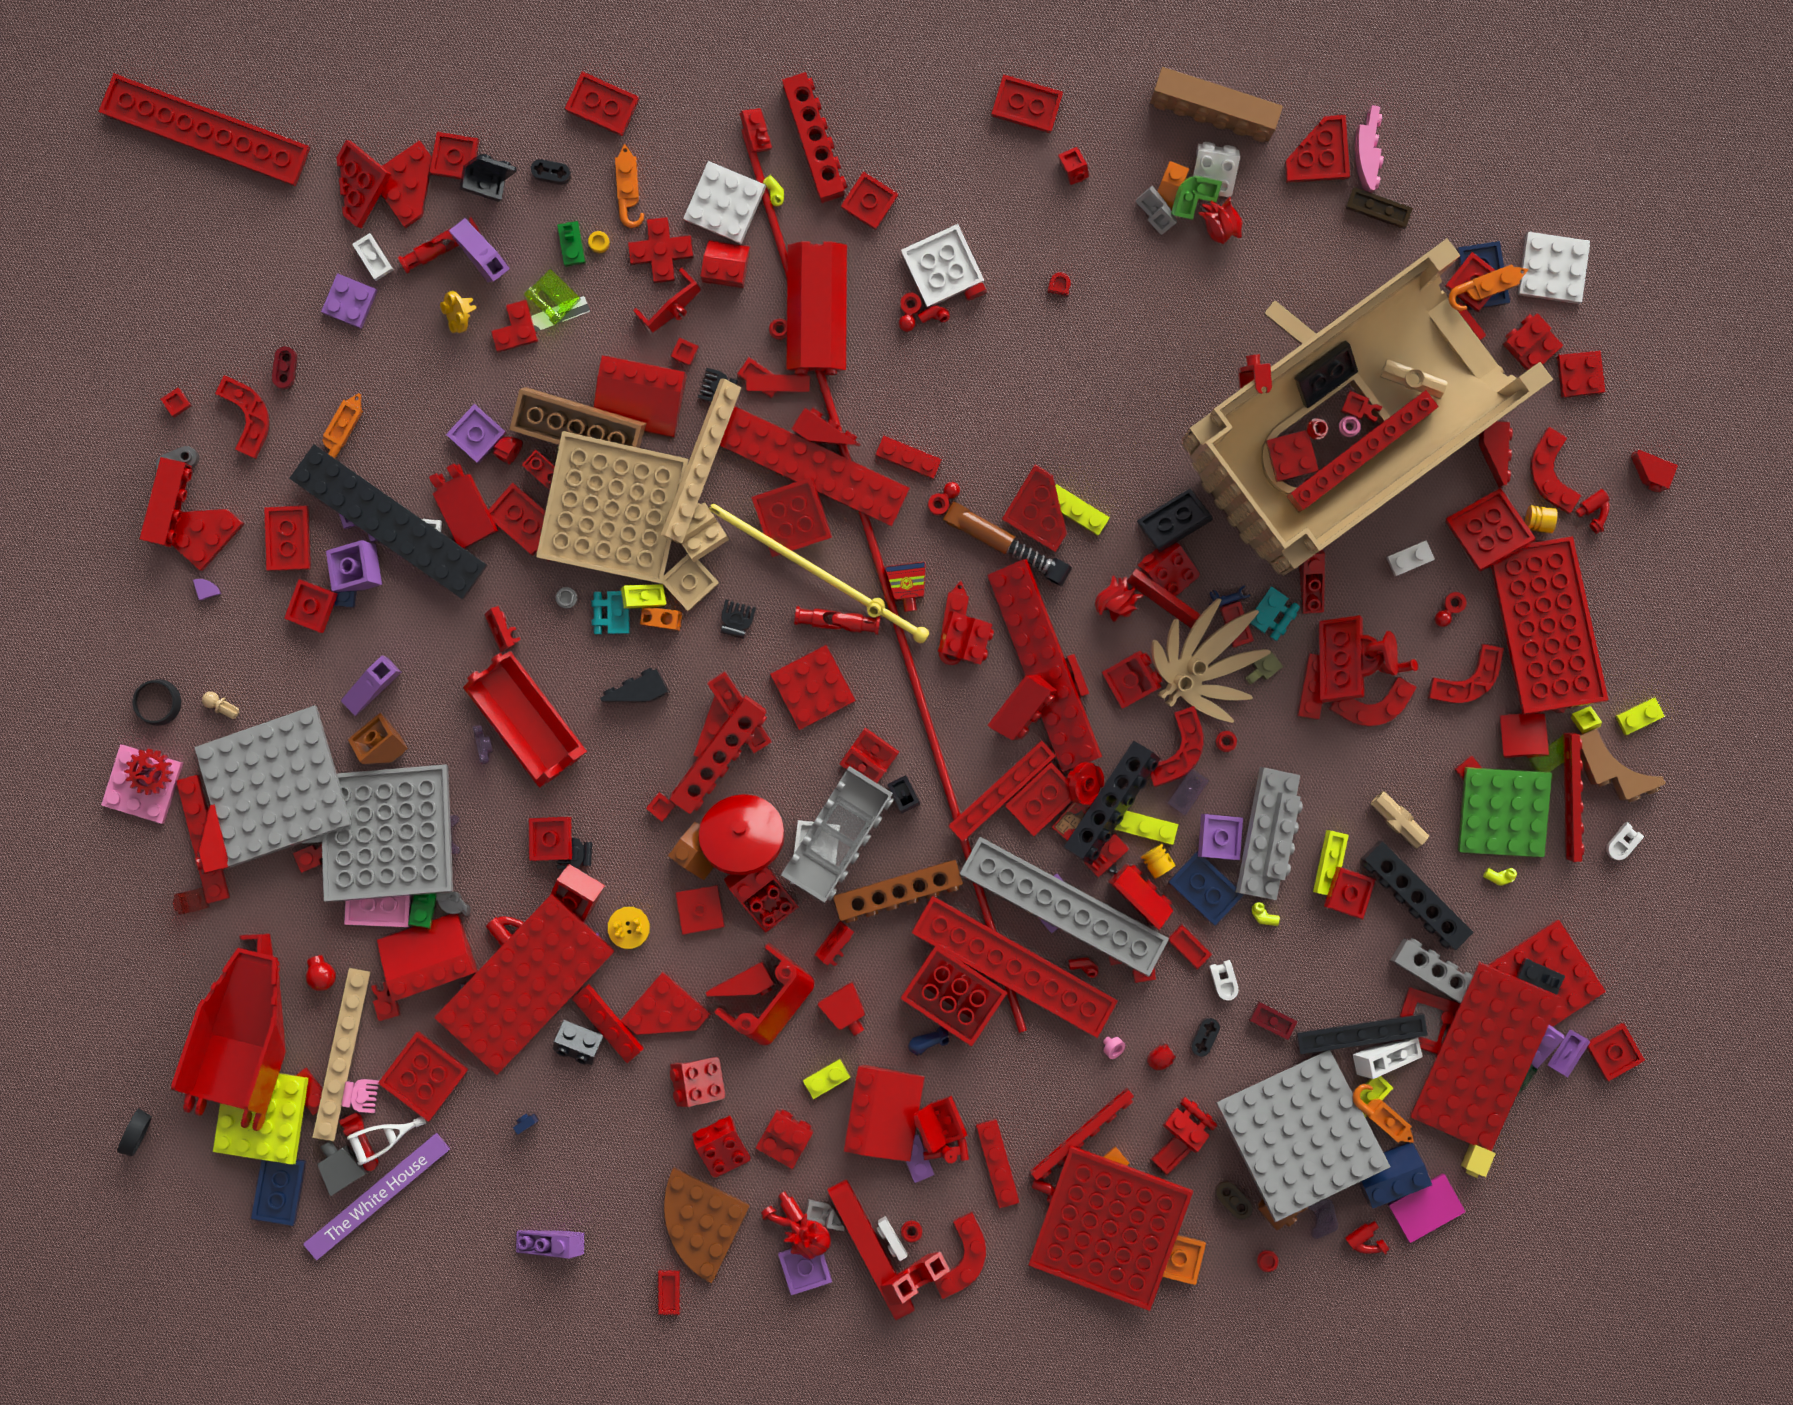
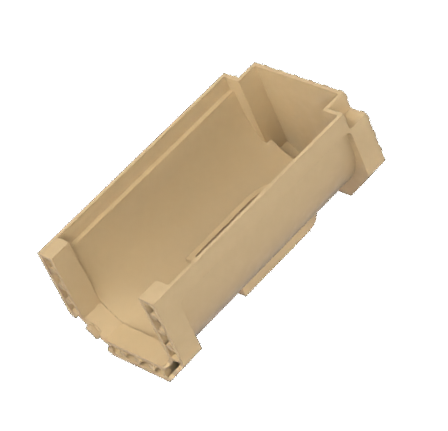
M1448 238L1271 367L1272 389L1269 393H1265L1266 388L1262 387L1263 393L1259 394L1255 389L1254 380L1214 408L1210 414L1189 428L1182 437V445L1189 453L1193 461L1192 466L1199 473L1203 481V488L1207 493L1214 495L1216 498L1214 500L1215 504L1220 510L1224 509L1228 514L1227 519L1233 527L1237 526L1241 533L1239 535L1244 543H1249L1262 559L1265 558L1278 574L1281 573L1284 576L1297 568L1553 380L1541 362L1517 378L1513 375L1507 377L1503 374V368L1496 363L1460 313L1449 304L1447 294L1441 291L1439 284L1442 282L1440 275L1460 257V254ZM1346 340L1351 345L1359 372L1314 405L1306 408L1303 405L1294 378ZM1387 359L1413 369H1420L1426 374L1448 381L1441 399L1431 396L1439 406L1437 409L1303 511L1298 512L1286 496L1297 487L1290 486L1283 481L1276 482L1265 441L1277 438L1278 435L1349 383L1357 394L1370 398L1368 404L1382 406L1380 412L1376 410L1371 411L1373 416L1378 417L1377 421L1379 424L1422 393L1381 378V372ZM1410 374L1409 382L1414 385L1418 384V376Z

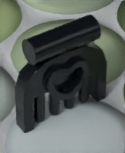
M706 368V372L718 376L705 374V377L715 379L716 381L703 379V382L711 385L702 384L701 387L712 392L700 390V393L712 397L699 394L698 398L712 402L720 379L728 380V378L721 371ZM730 378L729 380L730 382L737 385L738 380Z
M725 599L721 615L722 621L726 625H722L721 633L744 639L746 633L744 629L749 628L752 624L756 607H752L751 615L748 619L751 606H747L745 616H743L745 604H742L740 611H738L740 604L736 603L734 612L731 613L734 602L731 601L728 613H726L729 600Z
M572 837V859L558 860L557 862L559 864H570L575 868H579L582 863L583 866H591L592 842H584L583 845L580 839ZM557 865V869H565L567 867L564 865Z

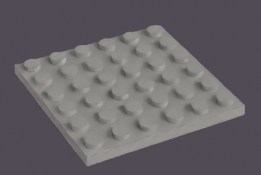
M315 705L194 747L210 804H215L228 856L227 864L230 867L352 825L318 708Z
M448 765L338 773L337 776L352 825L322 836L324 902L453 892Z
M1330 1050L1215 1103L1274 1222L1390 1168L1362 1111L1355 1106L1352 1098L1353 1093Z

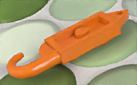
M624 144L618 157L615 158L619 217L623 225L635 228L641 225L644 220V213H641L639 219L634 222L630 221L627 215V208L633 207L639 202L637 158L632 155Z
M1511 264L1458 285L1449 293V304L1455 310H1466L1467 306H1460L1456 303L1455 298L1457 295L1467 291L1472 299L1482 300L1518 286L1520 284L1519 281L1528 269L1513 267Z
M360 393L346 401L343 399L323 434V443L330 449L328 454L333 458L337 457L363 413Z
M1369 1084L1359 1085L1353 1092L1352 1097L1355 1106L1396 1142L1413 1143L1414 1140L1410 1130L1412 1126L1378 1098L1371 1100L1368 1104L1363 1102L1360 1098L1361 1092L1365 1089L1373 1090V1087Z

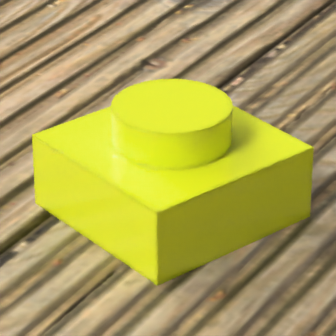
M1591 706L1572 713L1571 716L1572 721L1582 734L1596 729L1602 724V721Z

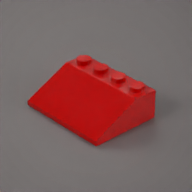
M602 355L597 377L594 408L646 423L644 432L675 437L687 375L684 371Z
M459 913L449 914L432 920L431 929L412 927L377 940L386 984L393 1002L478 971Z
M935 945L900 996V999L970 1046H973L1007 992Z
M864 1064L858 1066L844 1152L910 1162L916 1133L914 1114L920 1110L925 1076Z

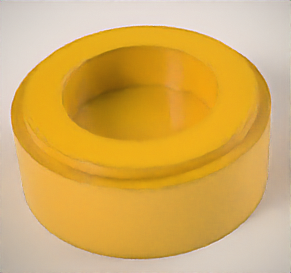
M595 231L588 238L589 247L595 253H604L610 246L608 236L602 231Z

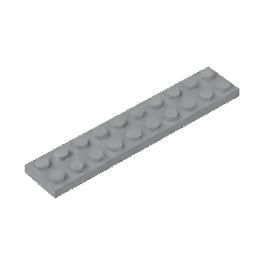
M979 837L960 872V875L1147 977L1150 976L1169 940L1164 935L982 837Z

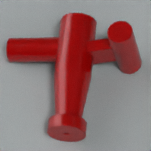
M966 1138L957 1140L958 1146L950 1147L945 1144L935 1153L923 1152L924 1161L943 1157L946 1162L954 1163L957 1160V1155H960L961 1161L969 1160Z

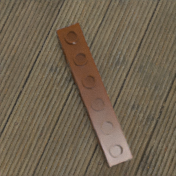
M956 859L837 894L833 898L840 921L845 920L846 923L858 920L857 916L859 915L873 916L878 914L879 909L885 907L886 911L899 908L898 904L905 901L909 905L919 902L918 898L925 895L929 899L931 896H939V891L947 889L948 893L959 890V885H962L963 882ZM936 874H943L946 880L943 885L937 886L934 884L933 878ZM916 880L924 881L925 889L923 891L917 892L913 889V883ZM902 886L905 890L904 896L896 898L892 893L894 887ZM881 892L885 897L884 902L881 904L874 903L872 900L873 894ZM860 898L863 900L864 907L861 910H855L852 907L854 899Z

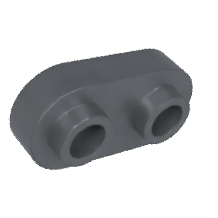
M183 446L160 456L187 463L192 467L199 461L198 452L189 446ZM185 453L189 454V458L187 460L183 459V455ZM159 457V458L157 459V461H156V468H157V469H158L160 457Z

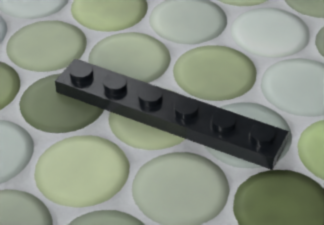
M1417 1014L1296 1032L1299 1054L1428 1036L1425 1015Z

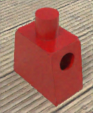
M853 981L817 1003L839 1030L848 1026L853 1036L865 1030L859 1021V1018L865 1015V1011Z

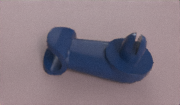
M1245 585L1239 588L1237 592L1222 597L1219 596L1216 590H1212L1213 593L1210 591V597L1213 602L1218 598L1221 599L1218 608L1238 600H1245L1251 595L1244 596L1241 591L1246 587Z
M940 1026L936 1032L912 1038L908 1043L909 1051L918 1056V1054L922 1055L927 1048L939 1043L941 1046L947 1045L949 1043L948 1030Z

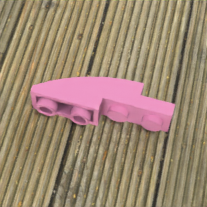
M1373 105L1367 112L1366 124H1360L1355 135V160L1358 176L1364 191L1373 193L1379 187L1380 177L1377 174L1378 169L1382 168L1384 159L1381 156L1382 149L1373 148L1378 143L1379 135L1376 134V129L1380 127L1382 114H1379L1380 107Z

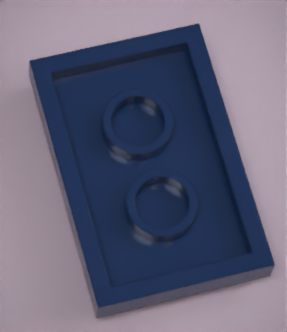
M1500 241L1458 247L1456 249L1460 254L1458 258L1459 267L1472 252L1495 270L1504 267ZM1508 290L1492 295L1482 308L1509 304ZM1466 304L1467 310H1474Z
M1198 851L1168 881L1214 926L1244 896V894L1236 892V887L1205 857H1199Z
M296 1159V1164L261 1160L251 1219L290 1226L295 1225L306 1167L305 1160Z

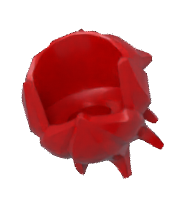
M1230 196L1222 206L1213 201L1210 202L1211 205L1202 204V207L1207 212H1199L1198 214L1204 218L1208 235L1212 240L1224 245L1231 236L1242 238V218L1232 206Z
M1112 576L1111 584L1096 596L1095 607L1099 615H1102L1104 610H1109L1112 621L1116 622L1120 616L1127 618L1137 609L1134 605L1138 599L1143 597V594H1134L1136 586L1128 590L1127 577H1123V580L1118 578L1117 582L1115 576Z
M806 1213L800 1224L789 1220L792 1232H785L788 1238L783 1241L792 1243L791 1254L802 1255L804 1258L812 1260L816 1256L824 1254L830 1248L831 1239L829 1232L821 1223L807 1220Z

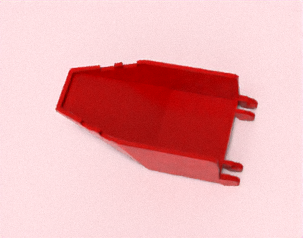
M237 948L223 968L222 975L217 982L211 985L210 992L197 1006L171 1084V1090L185 1094L183 1110L187 1113L193 1110L196 1102L195 1097H199L195 1109V1114L198 1116L203 1115L207 1106V1100L244 1109L241 1120V1127L247 1128L250 1125L253 1117L252 1112H255L252 1130L259 1131L265 1122V1115L286 1053L278 958Z

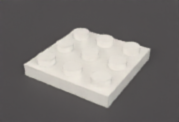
M708 161L683 219L742 244L766 189V185Z
M958 224L901 250L902 256L927 308L960 294L981 282L984 283V278Z
M1527 232L1521 268H1526L1528 271L1519 281L1518 295L1575 304L1582 303L1590 241Z

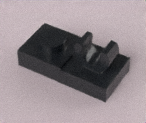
M1524 958L1516 978L1557 995L1565 975Z

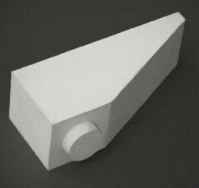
M1418 1037L1369 1047L1353 1054L1357 1075L1375 1079L1423 1057Z

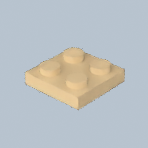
M688 554L664 575L662 582L688 612L719 584L699 560L693 562Z

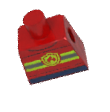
M925 562L885 566L894 601L903 600L904 612L917 611L916 599L924 598Z

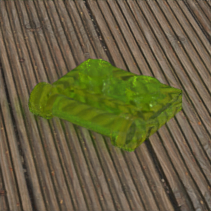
M551 269L524 294L528 300H532L549 317V321L553 325L557 324L581 300ZM541 290L560 307L558 311L555 312L538 295Z

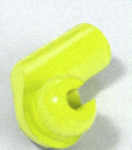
M1487 868L1483 877L1499 886H1503L1513 882L1517 877V872L1513 868H1508L1497 873Z

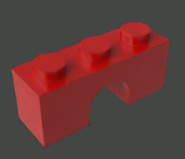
M941 1252L930 1253L882 1284L880 1288L890 1306L902 1304L916 1295L919 1287L936 1281L949 1272L950 1269Z

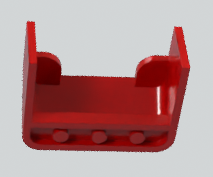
M770 943L765 948L781 960L776 967L775 975L784 986L759 1019L751 1013H742L735 1019L720 1006L714 1012L738 1032L760 1045H769L774 1041L815 986L814 978Z

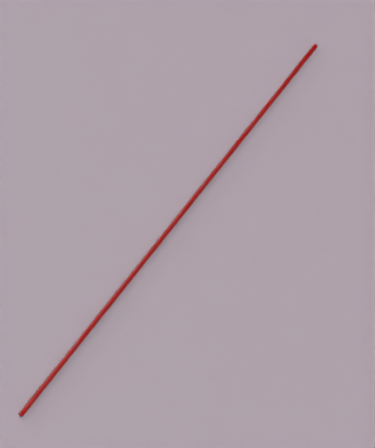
M742 129L741 132L756 181L763 183L765 178L757 152L751 153L745 131ZM766 186L762 200L787 278L788 253ZM815 370L829 418L840 425L824 371ZM838 445L841 456L851 460L847 445ZM859 512L888 609L899 616L869 516ZM893 623L953 820H955L960 815V811L904 630ZM968 837L963 842L960 841L966 861L972 852ZM973 882L985 925L996 931L984 889ZM1005 986L1018 1032L1027 1031L1016 993Z

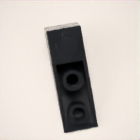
M649 668L640 673L641 677L635 680L632 677L622 682V687L616 690L612 687L604 691V696L600 700L603 702H652L670 692L659 670Z

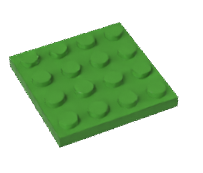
M1465 767L1458 851L1464 853L1544 857L1552 773Z

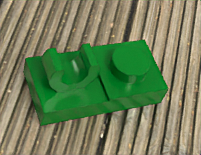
M579 222L557 224L564 266L585 264Z
M436 893L414 895L408 922L409 926L431 929L436 904Z

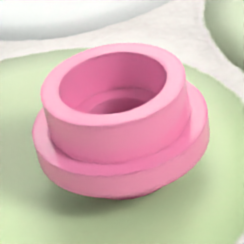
M1346 416L1339 423V431L1345 437H1354L1360 431V422L1354 416ZM1347 423L1353 426L1352 430L1346 429Z

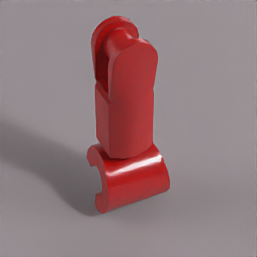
M358 1112L339 1121L345 1129L343 1132L347 1137L364 1129L363 1119ZM365 1133L358 1135L366 1158L374 1155L375 1153ZM375 1158L362 1165L365 1170L373 1171L378 1166L379 1161L378 1158Z

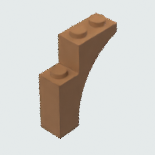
M1597 729L1580 734L1582 739L1580 759L1591 785L1598 784L1601 787L1611 783L1612 780L1619 799L1633 802L1641 798L1640 794L1660 791V786L1666 784L1663 776L1639 774L1619 763L1603 744Z

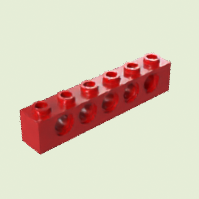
M806 72L782 79L783 88L820 202L824 203L845 196L844 189L847 188L844 176L840 177L838 169H841L838 157H833L832 149H835L832 138L826 135L825 130L828 129L825 117H820L819 110H822L819 98H814L812 91L815 90L812 78H808ZM799 95H807L808 99L801 102L797 99ZM807 114H812L815 117L812 121L804 120V116ZM816 133L821 138L818 141H813L810 139V136ZM820 153L828 156L823 161L818 160L816 157ZM825 173H832L834 177L828 181L823 179V175Z
M745 695L670 794L669 800L689 814L693 810L697 811L704 802L702 800L706 793L710 794L715 788L716 784L714 782L719 776L722 778L728 771L729 767L727 765L731 759L735 761L741 753L740 747L744 743L748 744L753 738L754 733L752 732L756 726L760 728L767 719L765 716L766 709ZM741 718H748L751 723L749 726L744 727L739 724V720ZM733 734L738 737V741L736 743H729L726 737ZM721 751L725 754V758L717 760L714 757V753ZM704 768H709L713 774L705 777L701 771ZM691 785H697L700 791L698 793H691L688 788Z

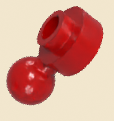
M915 293L905 294L900 301L901 309L905 314L899 319V327L904 332L914 329L915 320L913 315L921 309V299ZM909 301L915 302V306L913 308H909L907 306V303Z
M947 483L944 486L943 494L936 493L929 498L927 507L933 515L939 516L944 514L949 507V499L958 497L960 487L957 483ZM940 502L941 508H935L934 503Z
M1459 592L1448 594L1444 599L1446 609L1436 613L1435 623L1440 627H1447L1452 621V613H1459L1465 609L1467 604L1465 596ZM1452 599H1456L1458 601V605L1456 607H1453L1451 605Z

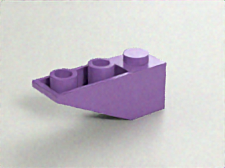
M466 218L449 230V233L487 282H494L510 269L498 252Z
M381 656L364 672L342 698L341 702L356 716L402 672L388 657Z
M518 1230L516 1252L568 1259L584 1255V1233Z

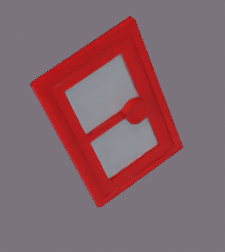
M1409 987L1399 1017L1424 1014L1428 1036L1418 1037L1420 1047L1423 1050L1438 1054L1460 1003Z

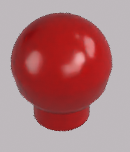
M322 955L308 959V969L306 972L308 986L316 991H325L331 988L336 980V972L333 967L325 962Z

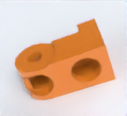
M642 608L640 625L680 631L682 612L659 608Z

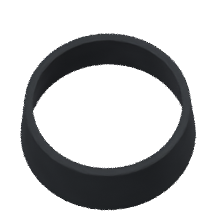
M155 679L141 684L136 689L132 705L136 715L146 723L157 726L165 725L178 715L181 708V696L178 689L172 683L162 679ZM149 683L164 685L170 691L173 700L170 712L164 718L156 721L144 719L137 707L138 695Z
M139 1108L136 1110L122 1136L117 1153L133 1156L136 1153L150 1125L151 1115Z

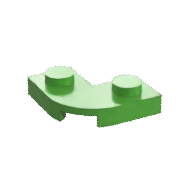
M1192 176L1186 179L1177 190L1171 214L1193 219L1198 199L1217 202L1222 181L1202 176Z

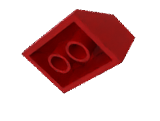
M1038 674L1026 675L987 726L1012 741L1019 738L1023 739L1029 732L1028 727L1030 724L1037 722L1041 717V710L1053 702L1055 699L1053 695L1057 690Z
M1125 864L1108 882L1154 928L1159 930L1173 912V909L1170 907L1172 902L1164 894L1160 897L1155 892L1157 887L1149 879L1145 882L1140 877L1142 872L1134 864L1131 867Z

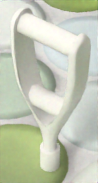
M421 1116L407 1124L378 1125L349 1135L347 1140H350L358 1160L357 1164L362 1165L381 1156L393 1147L407 1131L426 1124V1121ZM376 1129H384L389 1145L380 1152L366 1158L358 1135ZM393 1129H399V1134L397 1136L395 1135Z

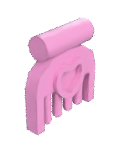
M361 1079L357 1080L355 1084L354 1082L346 1081L341 1106L350 1107L351 1104L352 1108L359 1112L375 1113L373 1108L362 1107H375L374 1103L363 1102L376 1101V1098L369 1097V1095H377V1092L367 1091L366 1089L377 1090L378 1086L366 1084L379 1085V1080Z

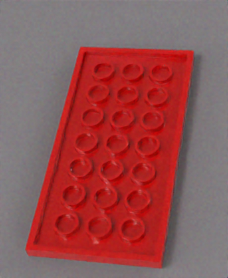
M1573 536L1531 543L1491 565L1522 715L1608 701Z
M551 893L434 1018L498 1075L615 950Z
M1478 962L1410 1117L1472 1145H1478L1492 1151L1561 997Z

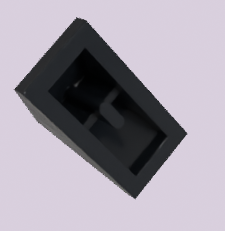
M906 775L887 784L893 793L892 796L901 814L921 805Z

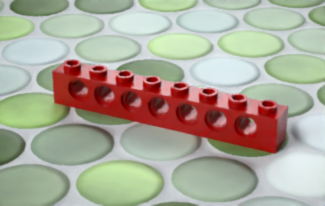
M1427 390L1423 391L1286 495L1298 512L1303 511L1439 406Z

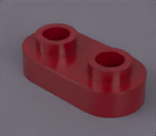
M280 347L274 355L272 382L280 389H289L295 382L297 354L290 347ZM290 355V360L285 362L284 357ZM283 376H287L286 382L281 381Z

